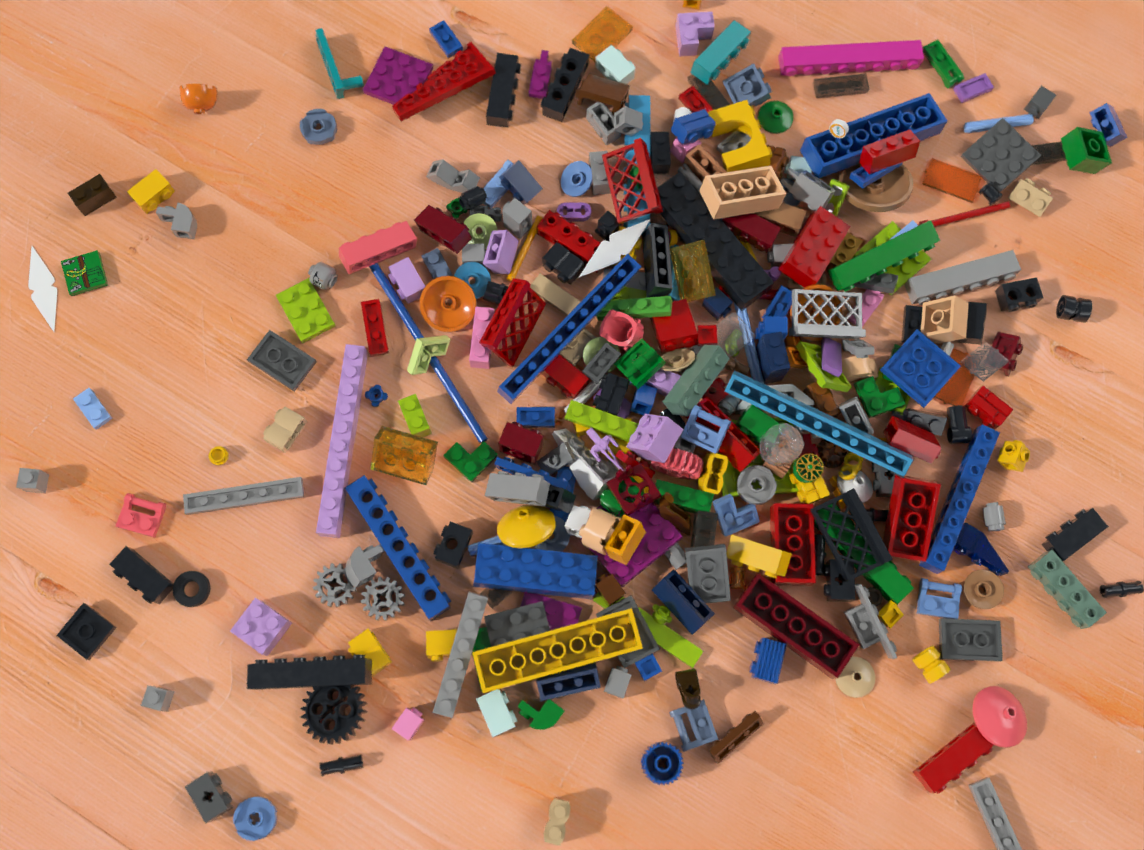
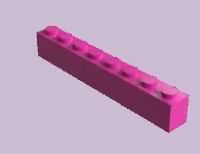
M921 40L782 47L778 58L781 76L838 72L843 74L847 72L861 73L864 71H896L899 69L914 70L920 67L924 60Z

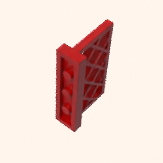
M642 138L635 139L633 144L602 155L619 224L653 212L655 214L663 212L647 144ZM634 149L635 155L631 161L624 158L628 151ZM615 156L619 159L616 165L612 167L609 165L608 159ZM622 161L629 163L625 173L618 170ZM633 166L639 169L635 178L628 175ZM616 172L623 175L618 184L613 182ZM627 177L634 180L629 190L622 187ZM637 182L643 185L640 195L632 192ZM620 189L627 192L622 201L617 199ZM631 194L638 197L633 207L626 204ZM641 200L647 202L648 209L640 211L636 208ZM624 206L631 209L628 216L621 217V211Z
M513 278L479 341L482 346L488 347L510 367H514L546 306V303L530 288L531 284L527 280ZM527 293V301H523ZM533 302H537L539 304L535 311L533 308ZM528 304V313L524 314V305ZM519 308V316L515 317V314ZM529 317V324L525 327V318ZM519 320L520 329L516 330L515 321ZM509 325H510V330H511V332L506 333V331H507V329H508V327H509ZM520 333L521 339L517 343L516 334ZM511 336L512 345L507 346V337ZM502 340V348L497 349ZM512 349V356L509 359L508 350Z

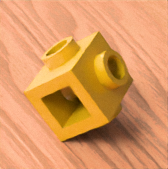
M1013 440V442L1004 441L997 461L1005 470L1023 472L1026 462L1029 461L1030 451L1019 440Z

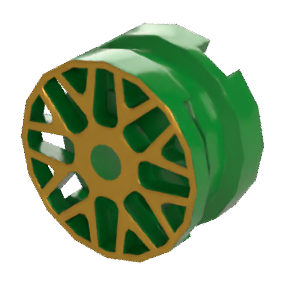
M814 454L802 455L793 466L794 476L802 483L816 481L823 474L824 470L822 460Z

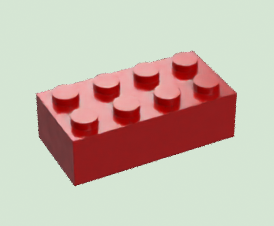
M819 206L810 216L778 270L804 288L818 283L851 226L822 206Z
M895 475L883 542L892 557L926 562L941 487L940 483L933 480Z
M774 503L770 507L771 547L792 553L785 577L777 575L776 578L771 577V582L775 585L811 586L816 583L814 518L810 512V509L814 508L813 504Z

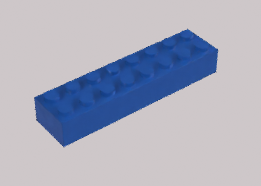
M928 93L848 122L849 131L843 138L834 137L829 130L805 138L800 151L817 178H822L860 164L862 149L865 145L907 130H911L922 141L940 134L948 121L931 94Z

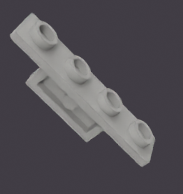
M855 584V591L861 604L844 613L861 648L865 649L880 641L887 657L896 659V646L892 641H889L886 635L888 633L884 623H880L877 617L879 612L876 606L871 604L867 588L861 584Z

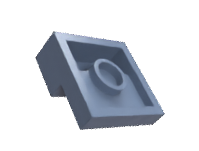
M754 63L722 81L733 104L747 100L749 106L755 105L756 107L771 98L769 93L772 90L768 82L764 84L762 78L765 76L761 68L757 69Z

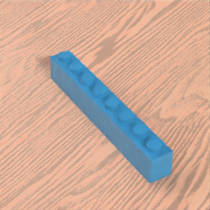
M629 95L625 106L643 113V127L641 131L633 136L625 134L624 145L633 144L635 139L642 138L647 144L650 157V96ZM634 149L628 151L624 158L631 161L635 155ZM627 177V184H624V188L629 190L632 182ZM633 189V191H632V192H634V193H636V194H638V195H640V193H641V192L635 191L634 189ZM631 194L626 204L633 207L638 197ZM641 200L636 209L640 211L648 209L647 202ZM624 206V211L627 212V216L631 209ZM650 214L625 222L623 227L628 228L650 219ZM649 221V223L647 224L646 228L644 229V231L642 232L641 235H643V233L645 232V230H646L647 227L649 226L650 221Z

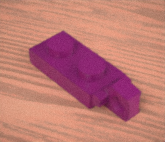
M542 50L540 59H536L534 62L528 97L539 99L547 97L552 71V61H548L549 51Z

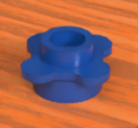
M375 385L365 393V397L371 401L373 407H378L380 402L388 398L387 393L382 391L380 385Z

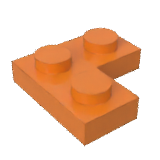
M788 331L785 337V345L787 346L786 352L790 368H808V365L800 357L799 351L796 348V345L802 341L801 338L789 336Z

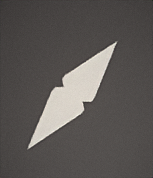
M651 219L612 233L609 236L610 241H602L579 277L615 264L621 260V255L629 254Z
M32 246L28 283L29 289L34 291L31 299L54 332L57 288L51 285L55 282V279Z

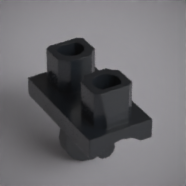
M488 281L483 300L500 304L508 286Z

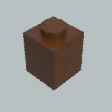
M604 574L596 580L595 589L608 607L625 596V591L613 574L609 576Z

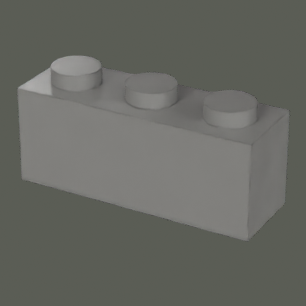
M498 471V474L490 473L485 496L498 502L545 506L550 483L544 480L543 476L532 474V477H528L522 473L510 475L507 472Z

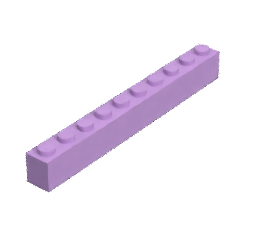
M349 344L345 346L316 533L321 537L340 538L347 494L345 487L348 486L368 357L365 346Z

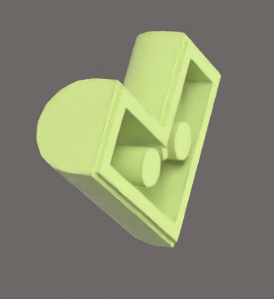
M446 335L417 338L407 371L411 375L426 373L431 357L446 355L451 338Z

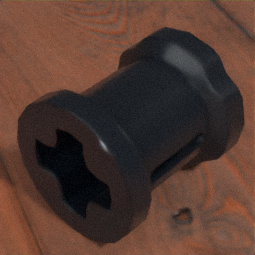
M992 181L987 183L978 192L983 194L989 201L988 204L990 206L1003 196L1002 193H999L994 188Z

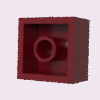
M514 421L506 423L498 442L499 452L534 466L544 445L543 435H541L540 431L532 428L527 430L523 428L522 424Z

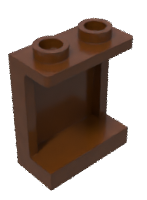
M589 74L586 80H582L581 87L577 89V105L581 106L585 98L613 106L612 114L614 116V113L624 107L630 85Z

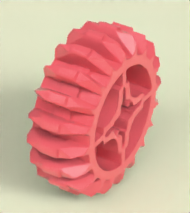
M675 448L672 449L665 463L651 461V466L654 470L680 479H698L703 471V461L700 457L692 454V452Z

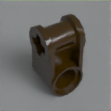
M696 669L675 672L676 684L680 691L683 705L688 709L698 708L701 704V689Z

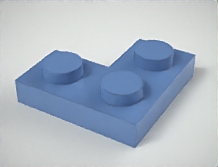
M731 494L712 501L724 537L760 522L755 505L748 504L736 509Z

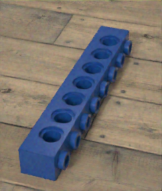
M983 424L974 430L972 440L967 446L931 534L926 562L920 561L919 566L936 574L945 571L1000 432Z
M364 475L345 487V489L427 618L432 621L451 608L448 604L451 600L446 592L441 594L438 589L440 583L435 575L431 577L427 572L430 569L424 558L420 560L416 555L419 553L413 542L409 544L406 537L409 535L403 526L399 528L396 524L398 518L392 510L388 511L385 507L388 503L382 494L378 496L375 489L378 487L372 478L368 480ZM372 494L373 498L370 502L366 503L363 501L365 495ZM377 510H382V517L374 518V513ZM387 526H393L394 528L390 535L384 534V529ZM398 542L404 543V548L401 551L394 550V546ZM413 558L415 560L414 565L410 568L405 567V561ZM418 575H425L424 583H415V578ZM429 591L436 592V598L432 601L426 600V594Z

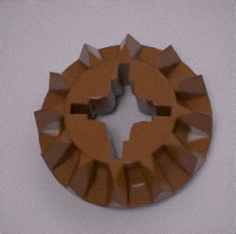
M825 439L817 445L819 458L822 460L823 466L836 468L844 462L847 453L844 448ZM835 447L834 453L836 455L828 459L829 452L826 449L830 450Z

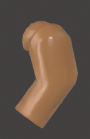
M730 357L725 365L727 370H735L746 376L750 367L741 364L733 357Z

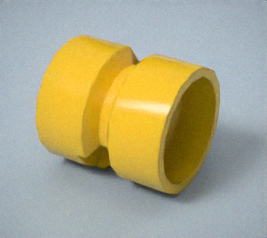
M934 645L912 658L917 668L924 670L922 674L929 684L942 678L951 670L944 660H939L940 653Z

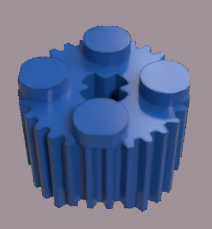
M656 742L651 744V747L648 746V750H644L645 754H642L643 757L641 758V765L643 766L641 769L644 770L645 777L658 785H669V782L674 783L673 780L677 781V777H680L679 774L682 773V764H684V762H681L683 757H681L682 753H678L679 749H676V746H672V744L667 742ZM659 758L662 760L666 759V767L664 769L657 766Z

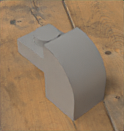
M177 202L176 209L171 206H165V208L157 207L156 214L161 221L172 222L171 230L176 237L195 240L197 221L186 205Z
M381 544L375 547L371 545L364 550L359 546L351 554L346 563V574L354 588L372 580L377 573L371 562L379 559L385 551Z

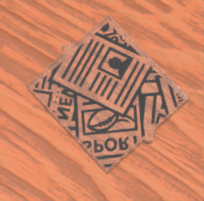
M984 342L962 359L961 364L969 369L971 374L976 375L984 382L1006 365L1009 360L1000 354L998 349L995 350L987 342Z

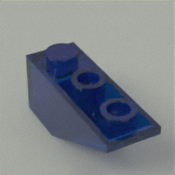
M964 523L953 550L960 555L968 556L974 564L985 566L988 568V571L993 572L997 576L1008 574V568L985 534L968 523Z

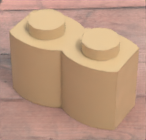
M285 406L282 410L279 409L277 411L274 423L268 425L263 433V439L267 443L284 453L290 449L307 422L303 416Z
M558 798L552 800L549 807V820L544 829V840L546 843L560 846L563 842L565 823L570 815L569 801Z

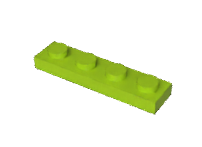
M571 400L565 415V420L587 428H593L596 431L629 442L631 435L639 425L638 423Z

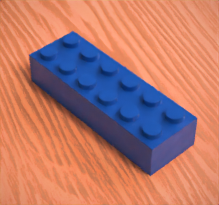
M478 543L473 587L592 599L595 595L598 556Z

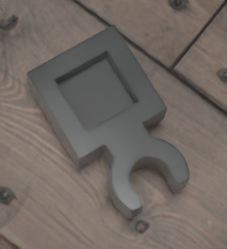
M477 206L469 210V215L482 213L490 216L495 222L501 221V208L488 209V206Z

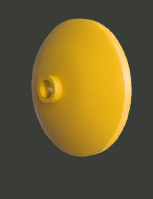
M522 505L510 510L501 518L497 526V533L501 542L507 546L529 548L547 540L555 530L556 521L554 514L543 506Z

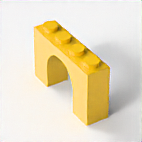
M747 100L707 112L709 117H712L716 122L713 134L711 135L712 138L732 131L744 132L751 138L745 146L722 154L723 166L727 172L770 166V158L773 157L771 148L766 146L765 134L760 132V122L758 119L755 120L754 108L749 106Z

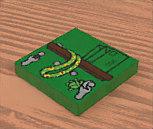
M98 250L61 261L69 295L75 296L108 286Z

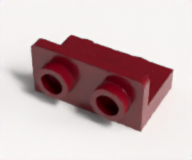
M997 332L989 351L991 353L988 355L992 354L994 355L993 357H999L1000 362L996 368L987 365L994 363L992 361L994 360L992 359L993 357H987L989 360L986 361L988 363L985 364V367L997 369L1001 363L1003 366L998 370L1004 371L1005 376L1009 377L1011 371H1014L1016 368L1017 355H1021L1023 350L1020 336Z

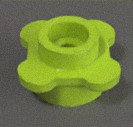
M653 605L652 609L654 612L652 618L655 622L665 624L672 621L670 610L666 606Z

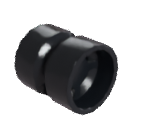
M1062 295L1057 304L1056 316L1059 319L1070 320L1072 318L1073 321L1086 323L1092 312L1091 299H1076L1073 296Z

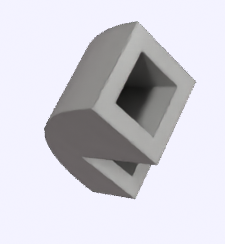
M443 159L433 161L426 175L428 179L438 185L460 193L475 187L480 179L471 170L458 171Z

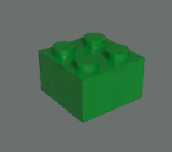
M1076 127L1061 138L1069 170L1096 174L1112 164L1103 132Z

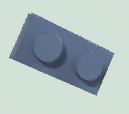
M438 248L422 255V259L433 279L440 276H453Z

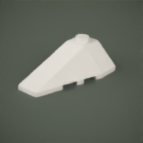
M566 428L553 431L552 435L557 445L568 442L576 457L568 465L580 487L592 500L599 499L602 492L608 488L606 482L616 477L619 469L610 460L606 462L600 457L601 461L598 462L590 452L591 449L584 446V441Z

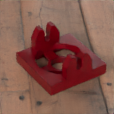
M641 463L634 467L626 465L624 471L619 469L616 477L606 482V485L626 516L661 497L660 492ZM629 476H638L643 478L644 481L639 484L634 483ZM623 480L627 487L626 491L620 494L619 485ZM630 486H637L639 493L631 495L628 489ZM648 486V493H645L642 498L641 490ZM630 497L636 500L634 503H629L624 499Z

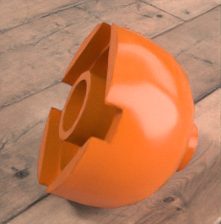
M195 83L186 84V88H183L182 85L179 87L183 105L190 110H194V114H205V111L212 109L217 101V88L215 86H212V89H210L207 84Z

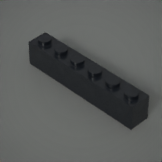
M353 655V659H345V656H333V660H326V657H313V661H306V658H294V662H287V659H275L274 663H268V660H255V664L247 665V689L251 690L372 684V659L365 658V655Z

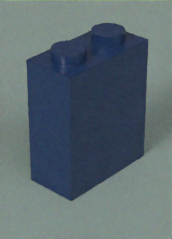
M782 331L764 334L756 346L764 384L780 382L790 369Z

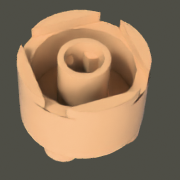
M593 508L586 525L583 524L579 531V535L582 536V544L603 555H607L604 547L621 518L604 510Z

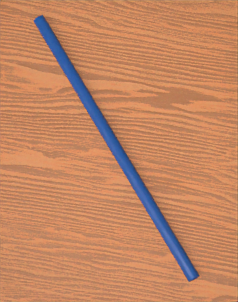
M378 263L369 266L415 341L417 338H424ZM436 356L431 357V367L478 442L482 444L487 441V436Z

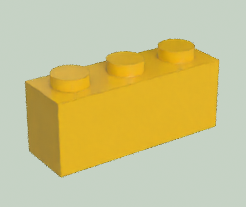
M731 535L726 551L727 558L732 559V564L742 567L744 563L749 565V570L759 572L761 569L765 571L764 575L776 578L777 575L785 577L792 553L735 535Z

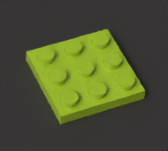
M892 221L856 252L853 258L890 240L902 229ZM923 250L918 251L919 255L910 260L908 257L902 259L903 263L894 268L892 265L886 268L887 271L884 273L898 275V282L894 293L932 260Z

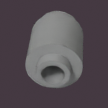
M998 502L987 503L986 507L983 508V514L988 531L1005 530L1004 525H1006L1003 506L999 505Z

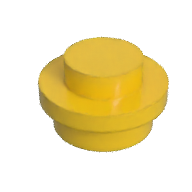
M216 446L209 452L210 462L217 466L225 464L229 458L228 451L222 446Z

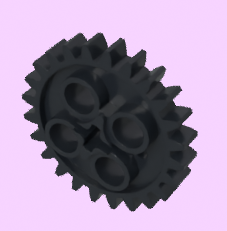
M354 685L313 687V693L307 691L309 699H303L302 701L306 703V706L300 708L306 713L300 716V718L307 720L303 724V727H309L306 733L313 734L312 738L315 740L319 739L320 743H325L327 740V744L330 745L333 744L334 740L337 744H341V738L349 741L348 734L356 735L354 729H361V726L358 724L359 721H365L361 714L367 713L366 710L362 709V706H365L367 702L361 701L365 694L358 693L361 688L358 686L354 687ZM338 690L339 696L336 700H333L332 695ZM322 705L323 711L318 715L317 708ZM350 706L351 712L345 716V708ZM334 720L335 727L330 730L329 723Z

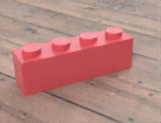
M407 221L397 222L387 229H379L374 234L362 236L351 243H344L339 247V258L348 274H351L416 248L417 238Z

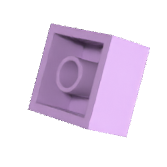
M644 414L626 447L642 459L665 463L683 429L666 416Z
M255 598L230 632L260 654L268 656L292 622L263 601Z

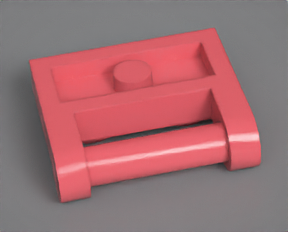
M127 493L116 527L155 538L166 510V503L151 502L137 498L134 494ZM133 505L151 509L155 511V515L151 516L131 510Z

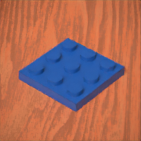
M916 329L880 371L924 408L961 366Z

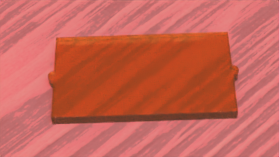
M932 158L928 169L925 170L926 174L922 185L973 203L976 193L980 190L978 187L982 176Z
M953 348L950 357L961 367L934 397L943 401L944 404L948 403L955 406L963 404L976 371L973 369L972 356L968 355V352L964 353Z

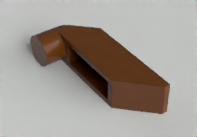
M665 493L659 499L661 517L669 520L673 526L690 536L692 528L691 516L673 503L674 498L670 493Z

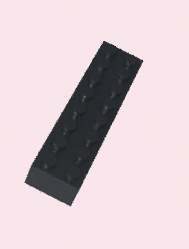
M681 172L657 187L663 212H660L661 216L677 232V235L741 311L771 290L774 281L721 219L713 220L704 199Z

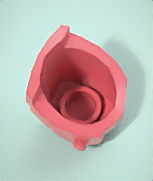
M610 310L602 321L599 335L610 343L624 347V350L628 351L641 338L643 339L644 326L639 319L636 320L625 313Z

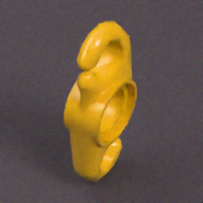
M849 451L845 456L844 466L838 472L839 477L843 480L854 479L862 468L864 458ZM855 460L858 464L851 465L848 462ZM849 471L851 474L844 475L843 472Z

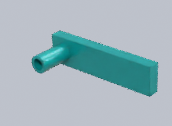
M323 28L315 29L316 42L336 98H344V90L364 86L361 75L341 80Z

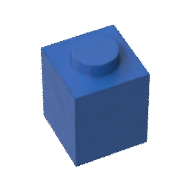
M645 384L639 389L636 388L630 411L643 416L644 414H649L654 404L657 388Z

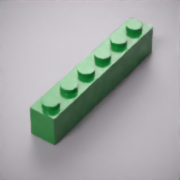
M930 220L827 272L836 291L843 289L846 292L855 287L854 283L860 281L862 284L871 279L870 275L876 273L878 276L887 271L886 267L892 265L894 268L903 263L902 259L908 257L910 260L919 255L918 251L924 249L926 252L934 248V243L940 241V238Z
M835 505L834 509L841 511L840 508L837 505ZM820 509L817 513L820 519L827 521L830 511ZM833 513L830 522L841 526L843 516ZM846 517L844 527L854 530V522ZM814 520V526L820 531L816 521ZM829 526L827 532L830 537L837 539L839 529ZM842 531L840 540L850 543L853 534ZM856 535L853 545L864 548V538ZM838 544L837 550L846 557L849 547ZM852 548L849 558L860 562L862 551ZM866 553L863 563L873 565L876 561L873 555ZM892 561L862 574L873 587L880 590L882 596L888 602L891 600L896 605L914 589L910 579L905 575H901ZM854 563L856 569H858V564Z

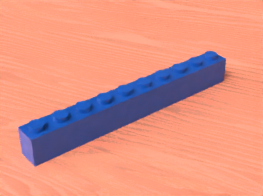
M627 254L499 386L497 392L512 404L638 273L641 265Z

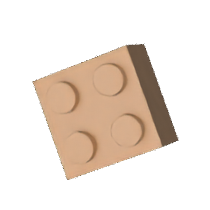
M955 295L923 303L921 333L934 344L965 339L969 303Z

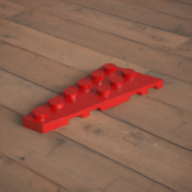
M470 41L464 51L459 50L452 61H446L428 76V80L424 84L419 83L416 86L417 90L412 94H406L392 106V109L402 122L495 75L494 67Z

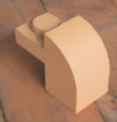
M856 356L842 359V373L848 382L859 378L866 379L873 376L875 379L878 377L875 359H869V357L857 358Z

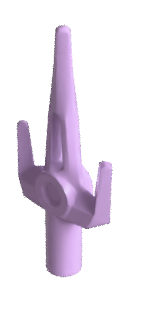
M590 428L586 433L595 443L590 450L592 455L600 462L601 459L596 452L601 451L618 469L624 471L625 469L608 446L609 442L616 447L619 444L611 435H606L601 439L594 429ZM605 450H608L609 453L612 455V457H613L614 459H612V458L605 452Z

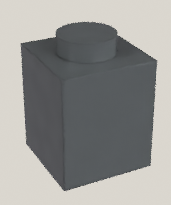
M1041 85L1023 110L1039 119L1056 97V94Z

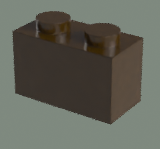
M101 174L68 192V195L84 216L117 197Z

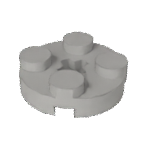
M760 465L744 469L736 483L737 494L745 502L752 505H763L769 501L775 494L777 487L772 472ZM759 481V485L762 486L761 489H753L751 482Z

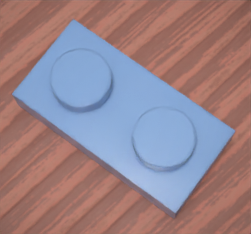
M87 388L73 398L94 429L97 430L113 419L92 389Z

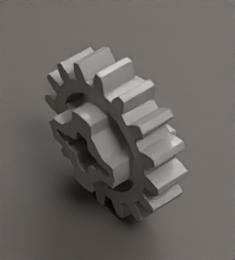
M331 563L330 569L324 566L323 573L317 572L320 576L319 579L313 580L317 583V586L313 587V590L318 591L315 596L317 598L322 597L320 602L323 604L328 601L329 607H332L333 603L337 607H340V602L348 604L346 599L348 597L353 599L354 597L351 595V592H356L357 589L353 587L348 579L346 567L343 569V565L340 563L337 568L333 563ZM333 573L331 577L326 579L329 574ZM343 574L346 576L348 584L343 582ZM337 581L342 587L333 588L329 584H335ZM323 587H326V588H327V590H328V593H327L328 597H327V596L325 595V593L323 592ZM345 592L341 597H338L340 593Z
M379 577L378 582L372 579V586L365 585L367 592L361 593L365 597V599L361 600V603L367 605L363 610H370L368 616L376 615L375 618L378 621L381 616H383L385 621H387L388 615L395 618L394 612L400 613L399 605L405 604L401 601L405 594L399 593L403 588L401 586L396 587L398 582L395 580L390 583L389 577L385 581H383L382 577ZM380 586H387V587H385V588L382 589V590H377V589H376L377 587H380ZM394 592L396 594L395 603L392 601V595ZM371 595H373L374 603L372 604V606L370 603ZM381 595H382V596H385V598L387 599V601H386V602H383V601L380 602L381 600L379 599V597H380ZM382 608H390L388 611L379 612Z

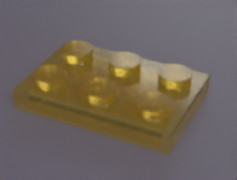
M606 6L572 39V44L582 52L589 54V58L596 63V57L611 45L615 48L633 30V26Z
M705 240L670 248L680 300L687 299V302L716 296Z

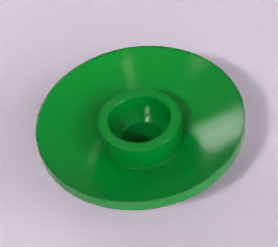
M780 101L765 103L758 113L761 127L774 134L787 131L794 119L791 108Z

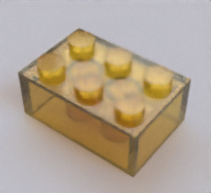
M382 426L374 438L370 470L427 485L433 473L438 442Z

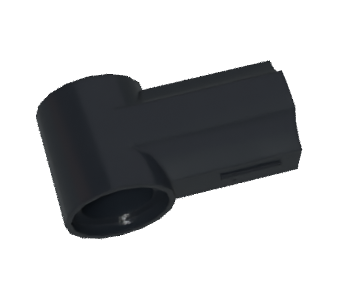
M955 405L948 407V442L950 444L970 443L972 431L967 426L965 406Z

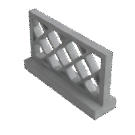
M793 289L792 328H789V336L843 339L866 337V329H862V293ZM798 294H803L807 299L803 306L798 302ZM817 295H820L824 300L820 307L813 300ZM834 296L841 301L837 307L830 301ZM850 297H856V306L854 308L847 302ZM809 303L816 309L811 316L804 309ZM826 304L832 309V313L829 316L821 310ZM843 305L849 311L845 317L838 311ZM801 312L807 318L803 324L798 323V315ZM818 313L824 319L821 324H817L813 319ZM834 314L841 320L838 325H834L830 320ZM851 315L856 319V326H851L847 321Z

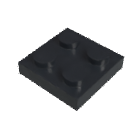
M83 603L56 636L86 660H90L117 627L88 604Z

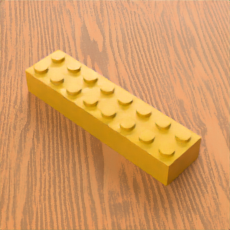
M631 608L472 653L482 693L640 650L643 647Z

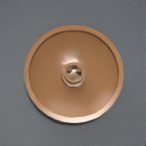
M861 164L846 168L840 172L839 181L850 186L845 199L852 205L866 211L887 212L895 210L904 205L912 193L913 178L903 164L863 189L850 179L851 173L862 167Z

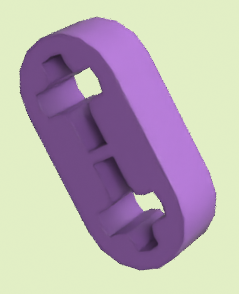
M583 202L561 203L557 207V213L562 215L563 219L567 222L587 221L591 217V207ZM563 209H567V215H563ZM581 209H585V215L581 214Z

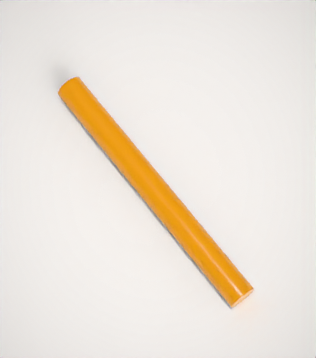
M536 216L511 268V272L507 277V280L511 282L516 277L537 233V225L543 219L541 216Z

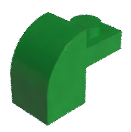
M550 699L545 702L539 712L523 700L517 706L521 709L519 713L528 720L530 717L534 719L529 726L537 730H545L554 726L565 711Z

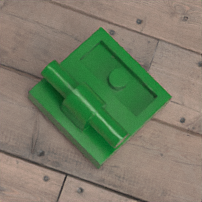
M641 338L615 363V366L639 389L666 362Z

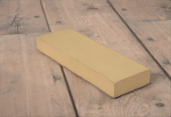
M539 274L530 285V288L540 298L566 316L581 302L542 274Z

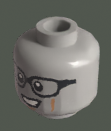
M323 262L312 265L308 271L310 282L324 290L332 288L338 278L335 268Z

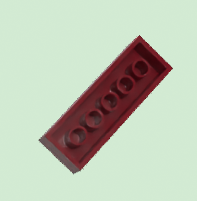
M759 573L753 577L733 609L779 642L787 644L786 647L831 679L839 677L859 646L857 642Z

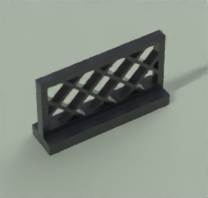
M854 488L810 509L847 582L893 560ZM843 499L846 505L845 513L834 509L836 502ZM825 509L830 511L827 521L820 519L817 513L818 510ZM833 513L843 516L841 526L830 522ZM846 517L854 520L856 524L854 530L844 527ZM829 526L839 529L837 539L829 536L827 532ZM842 531L853 534L850 543L840 540ZM856 535L864 538V548L853 545ZM838 544L849 547L846 557L838 553ZM852 548L862 551L860 562L849 558ZM866 553L873 555L876 561L875 564L868 565L863 563ZM848 561L858 564L857 572L851 576L847 570Z

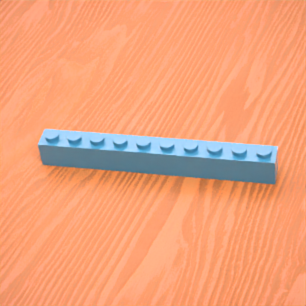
M735 370L725 388V392L903 477L913 461L912 455L890 446L889 443Z

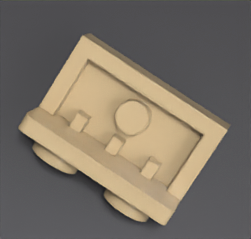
M1028 178L1025 180L1020 179L1008 198L1040 217L1053 199L1050 196L1051 192L1043 187L1040 190L1034 187L1036 183Z

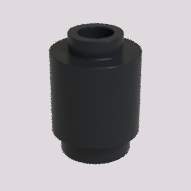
M475 186L461 193L458 200L464 210H471L485 203L487 194L483 188Z

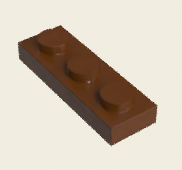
M756 711L747 714L738 726L732 727L723 739L716 741L709 750L712 758L719 764L764 724L761 716Z

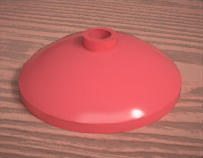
M989 686L977 693L973 701V717L981 734L998 747L1010 748L1018 745L1024 739L1027 731L1025 711L1018 699L1008 690L998 686Z

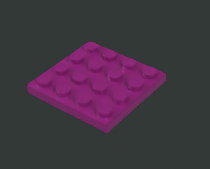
M653 503L629 515V517L641 521L646 533L627 565L609 558L608 554L603 555L588 548L594 556H598V561L610 574L614 575L622 588L683 538L669 520L661 517L660 510ZM601 505L596 508V509H601V510H604V511L608 512V511H607L603 506H601Z

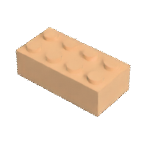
M772 166L705 176L699 190L713 220L779 209L786 196V192Z

